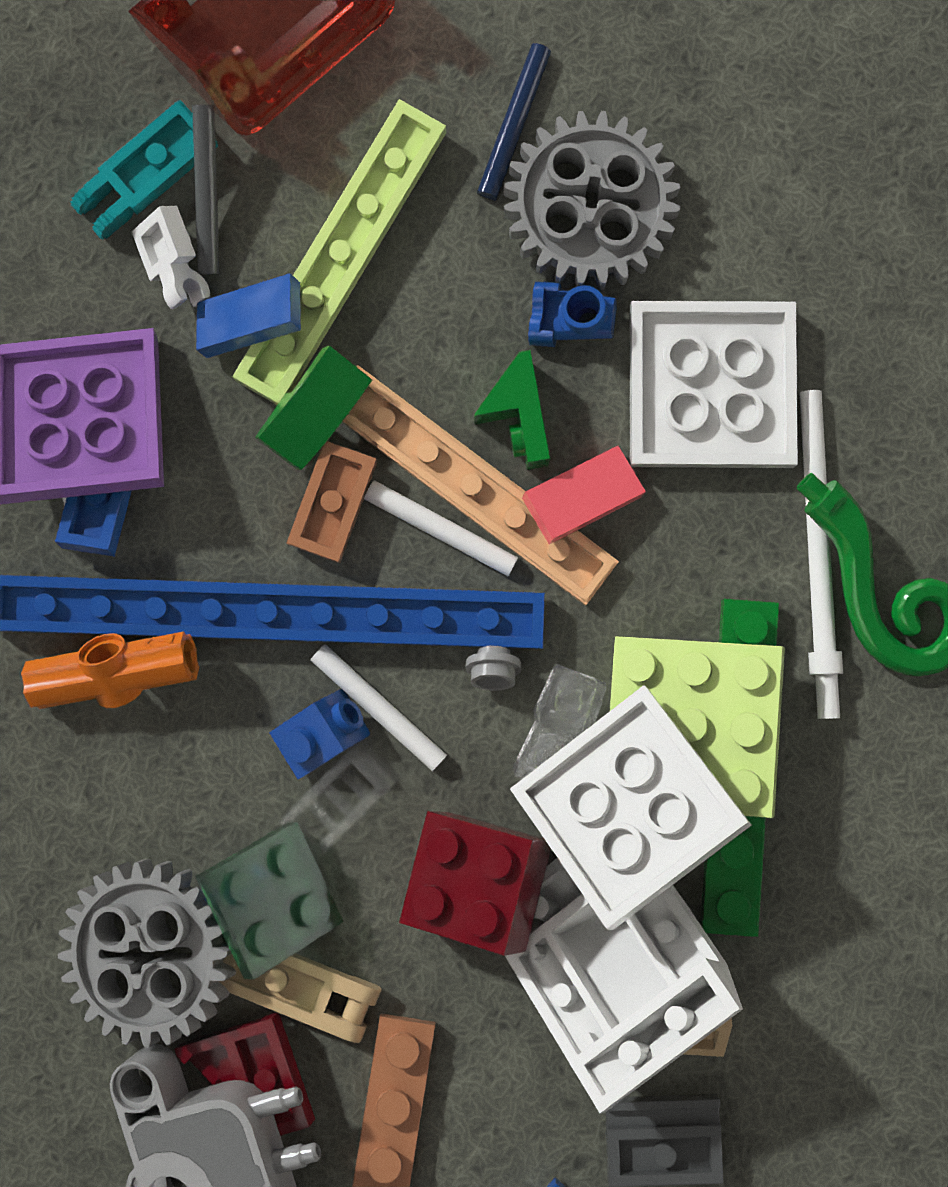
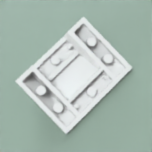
M558 858L546 867L526 952L505 955L599 1113L607 1112L743 1010L727 963L674 885L614 930L606 929Z

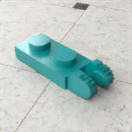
M181 100L176 101L98 167L99 173L90 179L71 198V206L78 214L82 215L94 209L111 192L112 188L119 194L121 198L93 223L92 230L100 239L102 238L103 240L110 237L130 220L134 213L138 215L194 167L192 112Z

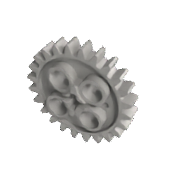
M578 111L576 126L571 128L559 116L556 118L555 135L552 136L541 127L536 130L538 148L525 142L521 144L520 155L526 163L511 161L509 174L517 181L504 184V196L515 201L504 205V218L519 221L509 228L510 239L526 237L520 248V256L523 259L537 253L539 255L536 264V272L538 274L545 271L550 265L557 268L555 283H561L567 274L570 273L575 275L577 287L585 284L587 276H594L599 290H604L608 274L613 273L619 283L624 285L628 279L629 265L640 274L645 273L648 262L644 253L659 259L664 247L658 239L671 240L675 228L665 220L677 219L680 206L668 200L677 197L680 184L664 181L672 175L675 165L673 162L660 164L656 162L661 155L663 145L658 143L646 148L643 145L647 134L645 127L638 130L633 136L627 134L628 118L625 116L618 122L615 128L608 127L606 111H601L596 125H589L584 112ZM561 163H572L580 169L582 174L575 179L566 180L559 177L554 168ZM614 170H625L633 176L635 183L628 187H620L610 181L608 174ZM545 192H552L556 197L546 199L543 194ZM587 192L597 194L598 203L596 208L586 207L585 197ZM631 202L637 203L639 209L632 210L627 204ZM562 214L568 216L574 222L575 227L567 233H558L549 228L546 221L554 215ZM607 222H618L626 227L629 235L622 240H612L603 234L601 226Z
M150 859L135 862L133 867L129 862L114 866L112 873L107 871L94 876L95 886L91 885L77 892L83 904L67 908L65 912L76 925L59 931V935L62 938L72 942L70 949L57 954L58 959L72 962L73 970L61 977L62 982H77L80 988L70 999L71 1003L74 1004L87 1000L90 1007L85 1014L84 1020L89 1022L98 1016H102L104 1018L102 1035L107 1036L121 1028V1039L124 1045H128L138 1039L139 1036H141L144 1048L151 1047L159 1042L161 1038L166 1045H169L181 1038L182 1033L188 1036L200 1029V1020L205 1022L217 1014L215 1005L212 1002L218 1003L228 997L230 993L219 981H225L236 975V969L223 962L225 957L238 951V946L224 943L222 940V935L234 927L233 922L218 923L215 917L225 905L224 902L218 901L208 905L204 898L211 885L207 882L192 889L190 887L192 870L181 871L173 877L171 861L157 864L154 869ZM167 912L172 914L177 921V935L173 934L167 927L165 920ZM115 913L124 921L125 935L119 933L115 928ZM140 946L143 952H156L175 947H189L192 950V955L169 952L154 959L152 953H138L108 958L104 956L103 950L120 953ZM169 969L174 971L180 978L181 992L176 990L170 983ZM117 970L126 977L128 992L118 986L116 981Z

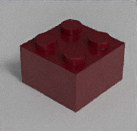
M427 811L399 923L504 956L526 952L551 851L550 846L544 838L450 812Z

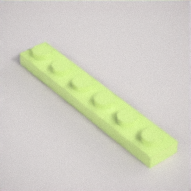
M398 100L293 275L300 282L301 330L251 345L232 376L236 382L278 405L285 393L293 391L445 137L446 125L406 102Z

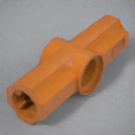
M184 631L126 642L121 635L115 633L103 634L87 641L78 652L26 661L21 672L24 685L23 694L31 708L38 707L43 709L96 699L102 707L117 708L135 700L145 689L197 680L199 665L194 640L191 634L186 635Z

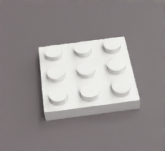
M631 301V467L794 468L798 465L796 302Z
M645 685L510 788L606 929L614 930L752 825Z

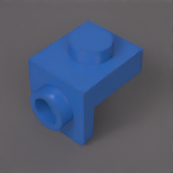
M342 689L314 702L269 732L298 780L370 736V731L363 721L360 709Z

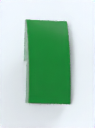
M331 346L323 347L294 390L290 393H285L255 438L298 471L302 470L339 427L372 382V379Z

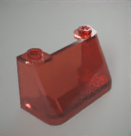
M141 0L128 12L140 30L206 103L214 105L215 113L237 134L246 136L255 134L268 125L381 27L390 17L395 7V0H197L191 6L187 0Z

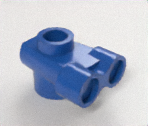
M536 281L533 288L532 315L528 331L529 345L555 347L557 340L612 339L614 337L617 310L616 298L603 296L596 288L587 285L577 286L570 291L562 290L561 283ZM584 313H594L597 315L589 322H578Z

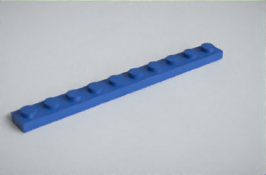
M0 575V631L93 635L115 633L124 636L154 637L184 631L186 635L191 634L192 638L460 647L502 646L505 648L543 649L545 593Z

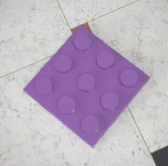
M154 328L0 345V504L164 487L158 337Z

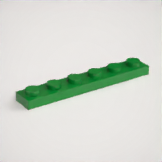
M722 599L719 643L776 646L779 603ZM745 816L752 825L704 861L700 925L706 933L758 937L766 817Z

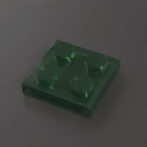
M297 822L284 824L195 876L244 979L254 980L344 922Z

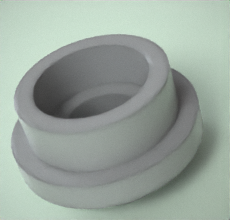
M484 646L477 650V654H473L466 659V672L471 675V684L476 688L492 691L505 690L515 685V676L521 672V660L511 655L510 650L505 647Z

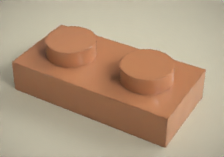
M327 441L321 448L287 544L340 564L375 471L377 459Z

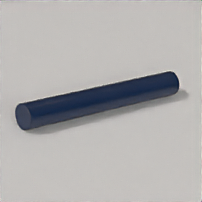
M533 43L529 49L477 190V194L482 197L496 201L551 54V50L542 44Z

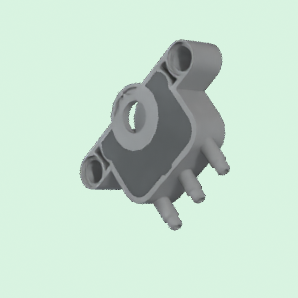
M154 1044L149 1048L143 1047L118 1066L111 1076V1097L134 1165L133 1170L128 1176L126 1187H174L171 1177L179 1179L186 1187H297L292 1170L304 1168L307 1164L317 1162L321 1158L320 1146L315 1142L305 1145L300 1143L284 1148L274 1115L286 1112L289 1108L299 1106L303 1102V1093L298 1087L280 1088L263 1093L252 1083L243 1080H232L189 1092L175 1053L168 1047L160 1044ZM139 1070L144 1071L150 1077L152 1086L147 1085L142 1080Z

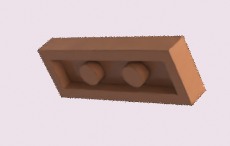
M380 1014L352 1187H410L436 1022Z

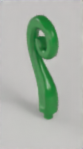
M813 473L808 474L798 484L796 489L809 500L804 512L829 536L836 547L848 616L855 634L863 647L876 661L886 668L907 676L920 677L946 670L948 668V584L933 578L917 579L903 586L896 593L892 603L891 616L895 627L903 635L911 637L921 632L922 624L917 615V609L925 601L937 604L944 618L941 634L935 642L927 647L912 648L899 642L883 624L877 608L874 589L872 537L867 519L861 507L838 481L833 480L825 485Z

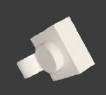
M159 206L132 231L149 280L162 282L163 296L170 309H176L187 300L186 292L190 297L193 307H197V302L210 298L209 286L205 279L187 264L196 254L178 207Z

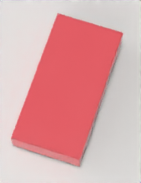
M616 446L525 491L522 499L550 545L640 499L646 491L620 447Z

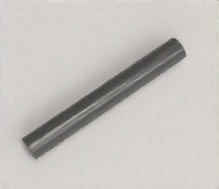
M205 104L192 105L198 273L220 274L214 105Z

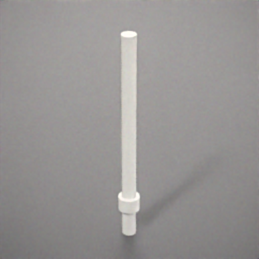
M822 391L800 392L804 478L808 474L813 473L826 485ZM806 514L814 652L808 653L809 675H815L817 718H840L838 674H843L842 651H836L830 538Z

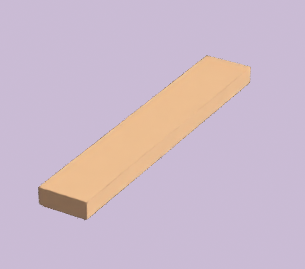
M357 365L356 367L369 376L372 382L342 423L586 606L619 561L578 530L549 545L522 499L525 490Z

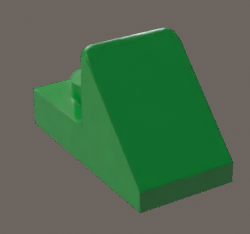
M531 350L521 351L517 354L474 414V425L517 417L518 424L509 425L510 441L514 458L524 456L526 470L547 467L550 461Z

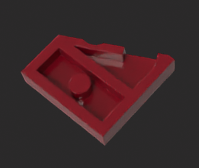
M278 1012L181 1043L174 1049L177 1058L183 1064L190 1060L212 1086L226 1081L243 1080L254 1084L263 1093L280 1088H300L303 1093L301 1105L274 1115L280 1136L308 1128L315 1121L312 1107Z

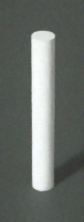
M375 480L371 483L365 494L364 500L506 576H509L518 559L517 556Z
M326 644L311 658V661L431 771L447 756L446 753Z

